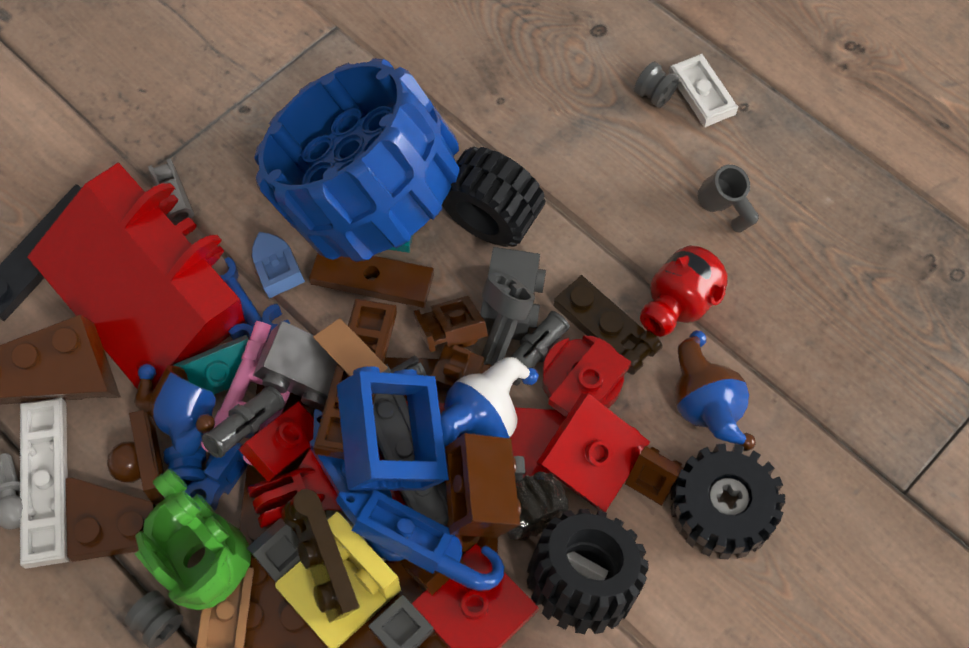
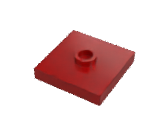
M581 393L536 464L595 508L606 512L630 475L640 453L645 446L649 445L650 441L589 393Z
M477 543L461 557L466 566L479 573L487 574L492 570L490 560L482 554L481 548ZM505 572L501 582L490 590L478 591L470 589L449 579L433 595L426 590L412 603L418 612L434 628V633L448 648H501L539 610V607Z

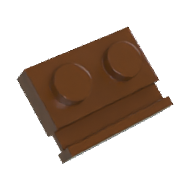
M469 296L430 306L432 312L421 314L419 309L413 311L416 324L430 353L435 352V345L446 342L448 348L454 345L463 348L474 345L478 339L488 336L485 321Z

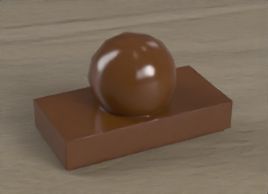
M143 409L129 413L134 442H122L114 446L108 454L107 468L114 479L123 483H134L141 479L144 493L151 502L156 504L164 500L165 497L157 490L152 481L161 473H164L156 426L148 413Z

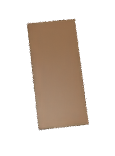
M341 318L313 336L349 376L353 375L355 369L361 367H378L380 372L388 369Z

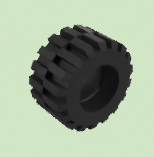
M470 147L468 150L466 149L456 162L460 172L457 181L451 183L450 191L442 203L443 208L457 224L479 239L502 247L517 246L545 205L543 190L539 187L540 185L525 168L502 153L484 147Z
M579 509L577 515L569 510L563 512L560 519L554 517L548 523L547 528H544L527 568V573H529L526 580L527 588L534 590L531 596L532 601L536 605L544 607L542 614L548 620L551 617L559 620L557 626L565 630L568 625L575 627V633L585 634L588 628H591L594 634L603 633L607 626L610 629L618 626L622 618H626L647 580L645 575L649 570L648 560L643 559L646 554L643 544H636L637 535L632 529L625 530L622 527L623 521L615 518L613 521L606 517L607 513L599 510L596 515L591 514L589 509ZM574 551L608 570L605 579L594 580L583 576L570 564L567 554Z

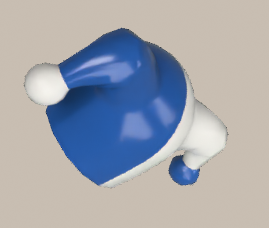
M505 357L482 374H469L456 381L447 393L444 411L440 414L444 447L464 433L510 438L516 429L518 418L509 391L517 378H521L522 382L526 385L535 384L539 378L537 370L527 368L517 358Z

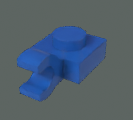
M237 443L221 458L210 455L206 469L203 472L206 478L202 481L191 483L187 486L188 488L185 492L192 498L197 494L206 495L205 500L215 511L222 494L229 495L247 468L243 454L239 451L242 444Z

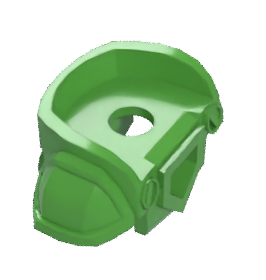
M169 468L152 481L165 499L147 516L144 521L143 532L140 531L135 535L139 549L135 555L153 577L170 591L168 596L174 603L195 610L211 608L224 601L245 576L251 564V553L246 549L249 544L244 534L219 514H216L202 496L197 494L192 498L185 492L188 488L187 485ZM205 548L202 560L194 567L188 568V561L191 556L199 549Z

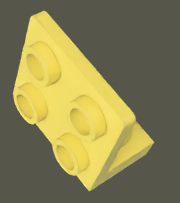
M337 511L328 519V523L360 608L346 617L329 623L326 613H322L315 602L313 590L316 585L311 571L306 569L301 561L275 584L277 590L328 648H339L401 591L398 576L360 535L352 531V526Z

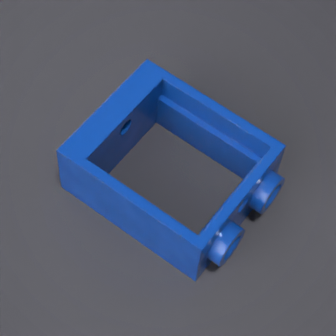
M368 366L355 369L352 376L337 384L348 490H426L449 480L435 376L417 375V371L412 369L383 373L380 372L378 367ZM372 393L407 395L415 461L379 460Z

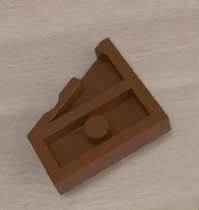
M73 477L66 478L67 557L72 562L137 552L139 549L135 535L140 531L143 532L144 521L156 507L155 504L148 500Z

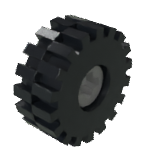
M726 443L716 444L713 452H710L708 447L699 450L696 458L691 456L686 461L672 491L671 500H673V504L670 509L672 517L677 516L678 518L675 525L679 534L686 531L689 535L686 542L692 548L696 543H699L703 546L701 553L709 557L713 551L719 552V559L728 560L732 554H736L737 559L746 557L750 550L756 552L770 538L784 513L781 509L785 504V494H779L783 483L780 476L774 479L770 476L775 468L769 461L764 466L760 465L757 461L761 454L754 450L750 456L742 454L744 446L735 444L732 451H726ZM723 490L728 491L730 496L738 497L733 509H729L728 505L724 502H718L717 499L721 497Z

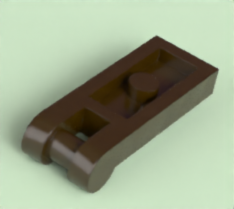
M580 275L554 298L553 306L586 336H594L606 341L619 354L630 360L631 365L627 372L632 375L643 366L642 361L647 356L653 357L662 349V343L655 334L645 331L583 275ZM630 340L636 346L632 349H626L623 345Z
M309 489L297 492L282 508V519L286 525L296 530L300 541L298 543L299 558L306 569H310L316 585L313 590L315 602L322 613H326L330 623L346 617L360 608L318 495Z

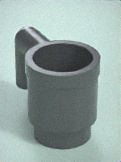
M736 165L722 166L713 175L704 180L698 190V201L707 211H723L732 205L739 213V216L731 222V227L735 232L739 233L756 224L759 219L758 213L746 197L750 191V180L745 171Z

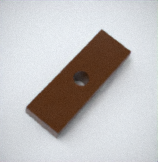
M317 253L309 280L310 284L425 308L434 277V268L378 256H372L369 260L359 262L353 261L350 257L342 256L332 260ZM371 277H376L374 280H368Z

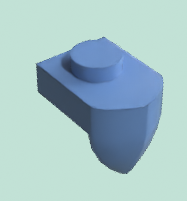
M259 232L252 246V258L263 289L269 299L304 283V277L290 246L276 235Z

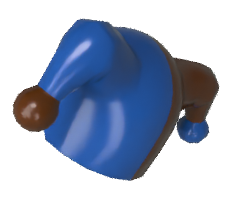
M695 330L689 335V338L678 345V358L682 374L675 386L674 399L677 410L691 424L709 428L716 439L744 446V451L752 450L756 445L755 437L749 433L743 434L736 424L743 417L748 407L749 391L747 384L738 372L723 365L712 364L704 357L700 347L707 342L706 335L702 331Z
M150 364L140 366L138 369L140 382L134 399L135 405L140 410L144 409L152 417L156 426L170 436L174 449L181 456H193L201 447L202 436L210 432L215 426V420L212 417L216 404L214 394L210 390L188 382L189 380L184 369L174 365H167L155 389H153L152 380L157 374L155 367Z

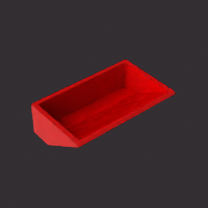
M118 162L84 184L27 258L76 316L82 315L95 323L103 349L137 389L140 382V377L138 376L139 367L144 364H150L155 367L157 374L152 380L153 389H155L167 365H174L216 347L230 336L229 330L233 326L246 323L240 298L212 268L224 252L220 245L217 246L222 239L218 235H209L191 244L185 236L196 229L197 225L193 220L188 217L174 225L166 216L179 200L174 194L170 195L176 188L171 183H162L145 192Z

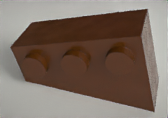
M77 315L0 345V405L29 403L56 398L70 401L85 398L121 397L95 323L82 315Z

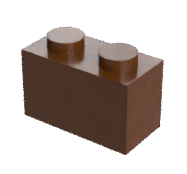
M464 433L445 447L449 477V480L446 481L450 535L497 538L520 525L521 505L517 498L515 481L516 460L512 452L511 439Z

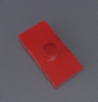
M597 339L551 395L548 405L566 417L581 393H589L602 403L628 371L631 361Z
M298 401L247 440L240 447L239 451L269 482L310 448L309 441L313 440L314 418Z

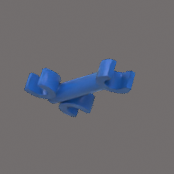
M230 257L225 258L229 270L226 274L219 276L240 298L245 322L247 323L237 324L229 330L232 340L247 335L250 340L256 321L271 325L270 335L271 331L278 325L273 324L272 321L282 315L279 305H270L264 310L261 317L237 281L239 274L235 262Z

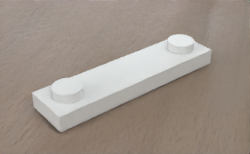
M63 398L20 404V498L23 504L22 517L20 518V565L25 569L69 562L67 557L66 478H68L67 408Z

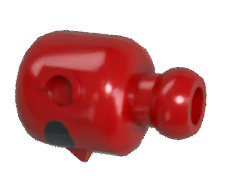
M689 245L677 250L652 278L650 292L653 301L645 304L640 312V321L643 327L658 337L667 336L673 332L677 322L691 323L698 321L713 305L720 304L725 296L728 283V274L723 263L712 252L699 246Z

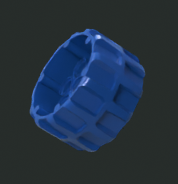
M373 58L370 62L356 64L348 62L301 88L299 93L283 109L278 111L269 122L270 127L263 141L257 146L254 156L256 163L259 165V171L255 177L258 188L291 226L307 240L319 255L332 260L341 256L350 257L355 262L369 260L373 255L392 247L399 248L407 243L411 236L430 219L434 220L443 209L441 205L450 191L451 183L457 181L460 172L454 155L459 152L458 141L408 70L402 67L394 69L389 61Z

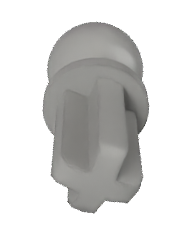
M3 453L0 454V527L12 530L20 527L23 504L19 496L20 482L17 479L13 458L10 454Z

